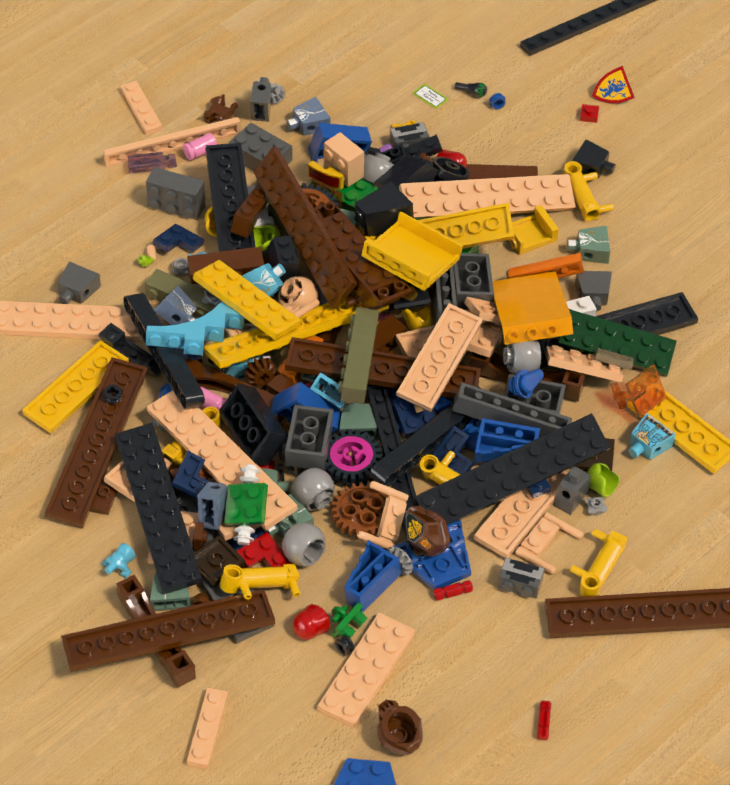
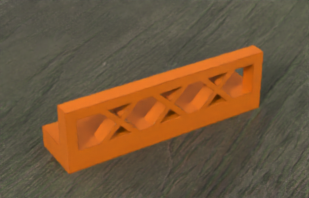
M580 252L509 268L508 276L510 279L556 271L557 277L562 278L584 273L582 255Z

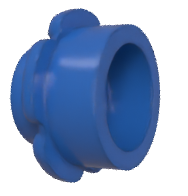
M501 93L493 94L489 99V105L494 109H501L505 105V96H502Z

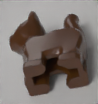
M225 94L212 98L209 110L204 112V122L210 124L214 119L218 122L231 119L235 109L238 107V103L231 104L229 108L225 106Z

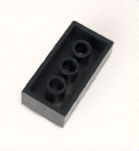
M238 383L219 410L220 417L243 452L256 464L268 466L288 438L287 433L255 387Z

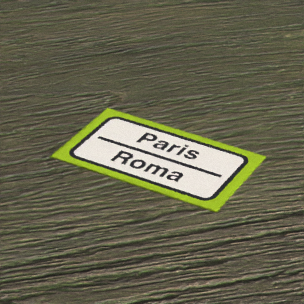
M425 83L412 93L436 109L448 100L447 97Z

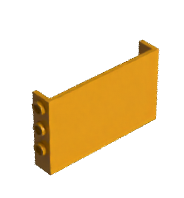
M556 271L493 281V300L495 301L502 325L505 345L573 334L572 317Z

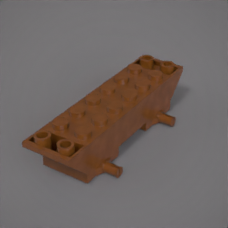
M333 201L314 207L319 219L358 283L351 291L354 298L345 301L348 308L358 304L367 309L377 310L397 302L401 297L412 293V289L402 278L361 256L364 242L367 239Z

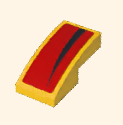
M311 161L308 164L309 178L327 187L340 190L343 188L344 175L332 166L325 170L315 161Z

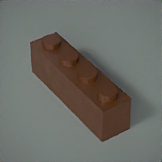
M466 165L470 173L467 180L538 176V166Z
M261 247L187 256V267L191 284H198L193 280L195 272L218 260L225 263L241 276L264 265Z
M393 315L382 319L377 324L373 351L388 353L398 346L395 341L396 334L407 332V327Z

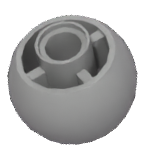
M376 152L375 156L370 154L364 156V177L361 179L373 185L378 178L394 165L389 162L391 158Z
M537 340L507 344V347L504 348L503 362L512 374L516 375L518 371L523 369L531 371L540 368L541 348Z
M310 468L302 472L294 480L291 491L294 498L307 510L314 511L323 509L331 502L335 486L331 476L326 471L320 468Z
M305 522L292 526L285 533L282 541V550L285 557L291 563L301 567L311 566L316 563L326 548V540L322 531L317 526Z

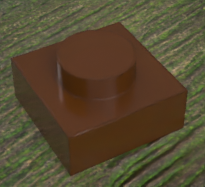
M196 522L193 538L194 551L202 548L203 543H207L208 531H204V523Z

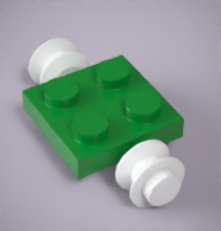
M250 464L240 469L244 476H241L239 479L244 484L228 485L224 523L228 526L241 525L235 528L238 536L234 537V540L238 541L239 545H249L250 542L254 541L250 534L255 533V530L249 525L265 524L268 485L266 483H257L260 479L256 477V474H259L260 470L257 469V466Z

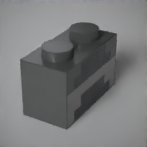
M424 122L391 128L389 141L393 147L402 144L405 148L430 136Z
M505 557L499 575L498 588L506 592H514L524 597L537 599L545 568Z

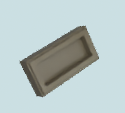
M597 348L595 353V360L632 370L634 361L632 357Z

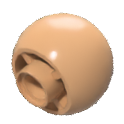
M300 276L286 280L278 294V300L281 305L291 304V306H299V308L314 299H319L316 285L310 279Z

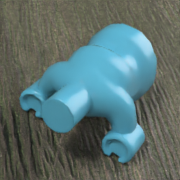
M125 543L120 544L117 550L102 562V565L106 566L105 572L111 574L115 569H121V576L125 577V579L128 578L132 572L128 568L127 563L134 560L135 552L129 545Z

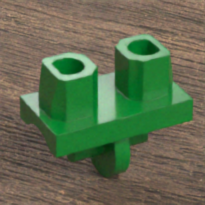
M359 602L348 614L346 613L348 610L346 605L333 607L331 610L333 614L332 622L341 621L331 633L334 638L337 635L341 637L343 634L351 638L356 631L348 623L351 621L360 628L368 619L360 610L363 606Z

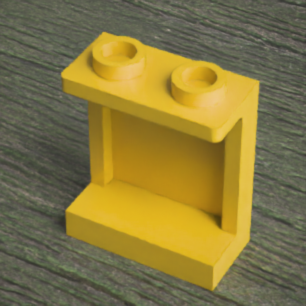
M542 205L535 207L534 215L512 222L515 239L509 241L512 248L516 249L519 255L558 241L559 228Z

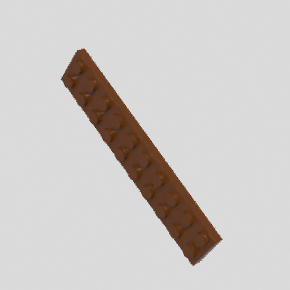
M272 147L253 173L287 232L291 235L294 244L332 309H338L358 283L278 147Z
M292 337L285 370L319 375L321 372L327 377L340 379L342 367L346 368L343 365L344 354L349 352H345L346 346ZM373 351L368 384L399 389L416 358ZM458 365L441 396L455 398L462 382L478 387L481 368Z
M111 357L45 511V517L77 527H84L93 501L118 445L115 433L124 431L148 373V367ZM115 384L121 388L122 398L120 402L110 404L105 401L104 390L108 385Z
M730 588L545 599V609L550 638L730 627Z
M262 589L251 592L252 597L248 600L244 599L243 594L70 633L61 637L70 672L275 625V617L266 592Z

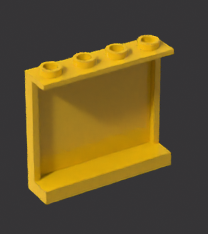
M399 212L398 220L375 241L368 238L364 242L361 256L425 291L459 261L463 245L407 214Z

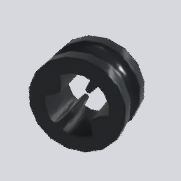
M115 384L108 385L104 390L105 401L110 404L120 402L122 398L121 388Z
M343 634L340 639L335 641V646L344 656L348 655L349 651L355 649L354 643L347 635Z

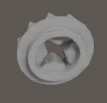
M277 82L271 84V92H274L272 93L271 104H276L284 99L285 90Z
M395 546L387 550L399 558L403 575L406 576L413 571L412 561L405 551Z

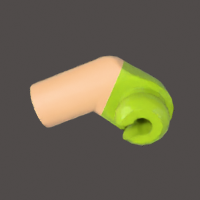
M154 245L146 247V256L138 257V263L142 267H148L156 260Z

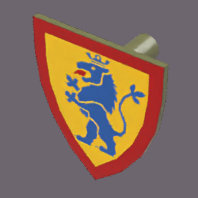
M623 66L606 73L595 86L592 97L607 103H621L634 99L635 97Z

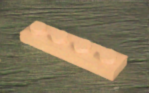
M137 81L121 85V92L145 134L150 135L162 131V124Z
M207 688L189 751L187 765L205 769L209 768L228 698V691Z

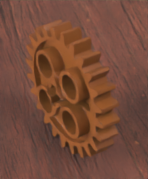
M360 482L359 486L352 483L351 489L345 486V492L339 490V496H334V502H332L331 507L332 521L336 522V528H341L342 534L348 531V537L355 534L358 540L357 533L359 531L375 536V533H378L385 501L389 495L371 489L370 482H368L367 486H364L362 482Z

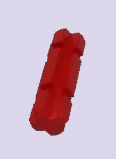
M470 580L463 581L462 584L459 582L444 586V589L442 587L435 588L433 595L435 600H441L445 596L449 598L461 595L462 592H472L473 585Z
M542 700L540 702L537 738L539 740L545 741L549 737L550 701Z

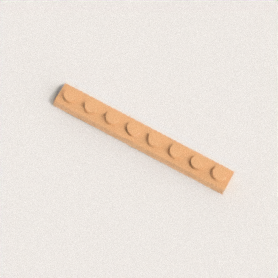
M238 117L106 149L103 150L104 162L106 167L182 149L183 144L209 133L214 136L215 140L234 136L241 132L240 120Z

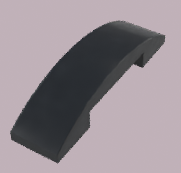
M110 323L99 333V337L104 343L129 358V362L148 367V375L158 377L162 373L154 357L127 339L125 332L114 324Z

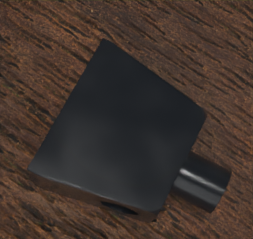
M586 139L572 160L582 166L583 175L596 172L598 174L597 179L600 178L603 171L613 174L616 164L608 161V150Z

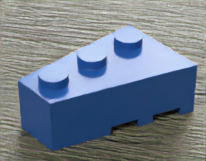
M318 123L308 146L311 160L318 162V159H323L324 142L338 133H342L362 149L364 155L367 154L372 143L368 128Z
M299 382L274 396L271 408L274 416L277 414L284 416L291 423L294 405L333 409L332 433L339 430L342 411L303 383Z
M482 418L474 463L491 461L538 439L540 428Z
M368 540L363 555L361 554L356 569H353L344 587L347 604L355 607L359 602L363 606L360 610L364 612L402 574L399 558Z

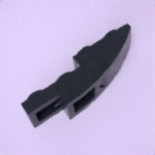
M436 134L405 148L400 144L381 152V154L391 158L390 163L396 164L406 154L413 157L414 155L419 156L420 153H426L430 157L442 152L443 149Z

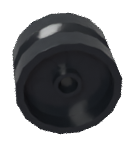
M435 157L432 162L434 164L432 167L439 170L433 182L467 180L470 175L469 170L465 166L452 159Z

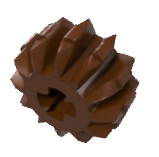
M262 356L258 360L254 358L252 363L248 362V367L244 369L246 381L259 389L263 386L267 387V383L277 375L275 364L271 359L263 358Z

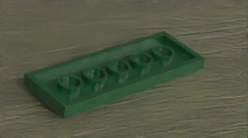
M569 309L572 317L573 334L560 336L558 345L587 354L595 355L597 348L632 357L634 359L633 367L667 377L677 340Z

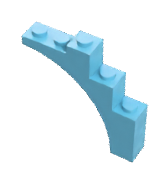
M221 301L212 311L193 321L168 326H147L146 345L184 349V354L203 355L204 341L223 342L224 328L243 329L244 317Z

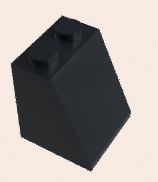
M406 154L385 174L378 178L373 185L380 188L391 181L399 189L401 183L433 182L439 170L432 167L434 164L427 159H422L417 155L411 157Z
M391 181L355 203L356 227L368 237L381 235L397 222L399 212L414 218L413 203Z
M291 235L272 238L263 254L264 265L269 263L274 268L276 265L281 264L286 271L285 274L279 277L283 283L289 278L299 276V264Z

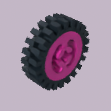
M348 429V434H345L344 430L340 431V436L334 433L332 439H330L324 471L331 476L334 485L338 481V487L342 488L344 483H346L351 489L352 483L359 486L360 482L367 486L368 481L370 483L374 481L369 476L372 467L382 459L381 447L379 448L378 441L375 442L373 436L368 438L367 432H364L361 436V430L356 429V434H352V429Z

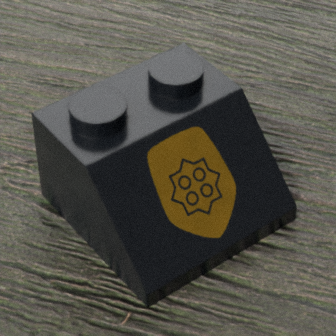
M407 282L408 286L412 289V293L401 297L397 302L389 304L388 311L431 303L427 289L423 291Z

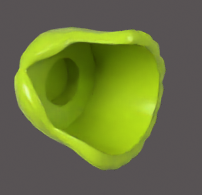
M273 225L254 227L253 230L255 246L261 247L262 253L265 252L272 238L281 237L280 232Z
M603 463L593 464L586 472L591 476L590 489L602 497L611 496L619 485L620 477L610 471L609 467Z

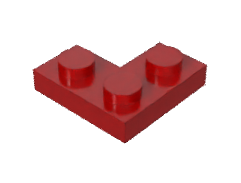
M268 532L237 551L245 559V568H251L262 560L267 567H283V564H292Z

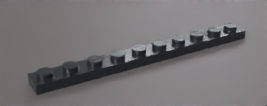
M657 0L612 1L520 41V47L529 56L534 55Z
M367 384L366 392L377 425V433L385 457L402 442L387 387ZM408 471L391 485L393 489L408 494L402 526L407 543L412 550H415L410 541L407 540L406 511L411 506H418L415 500L416 493L411 474Z

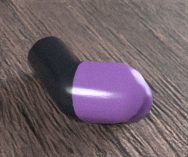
M385 144L378 149L369 147L368 154L375 155L376 152H384L393 148V145Z

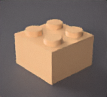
M338 133L324 142V168L326 170L332 166L343 174L344 185L349 187L364 177V151L342 133Z

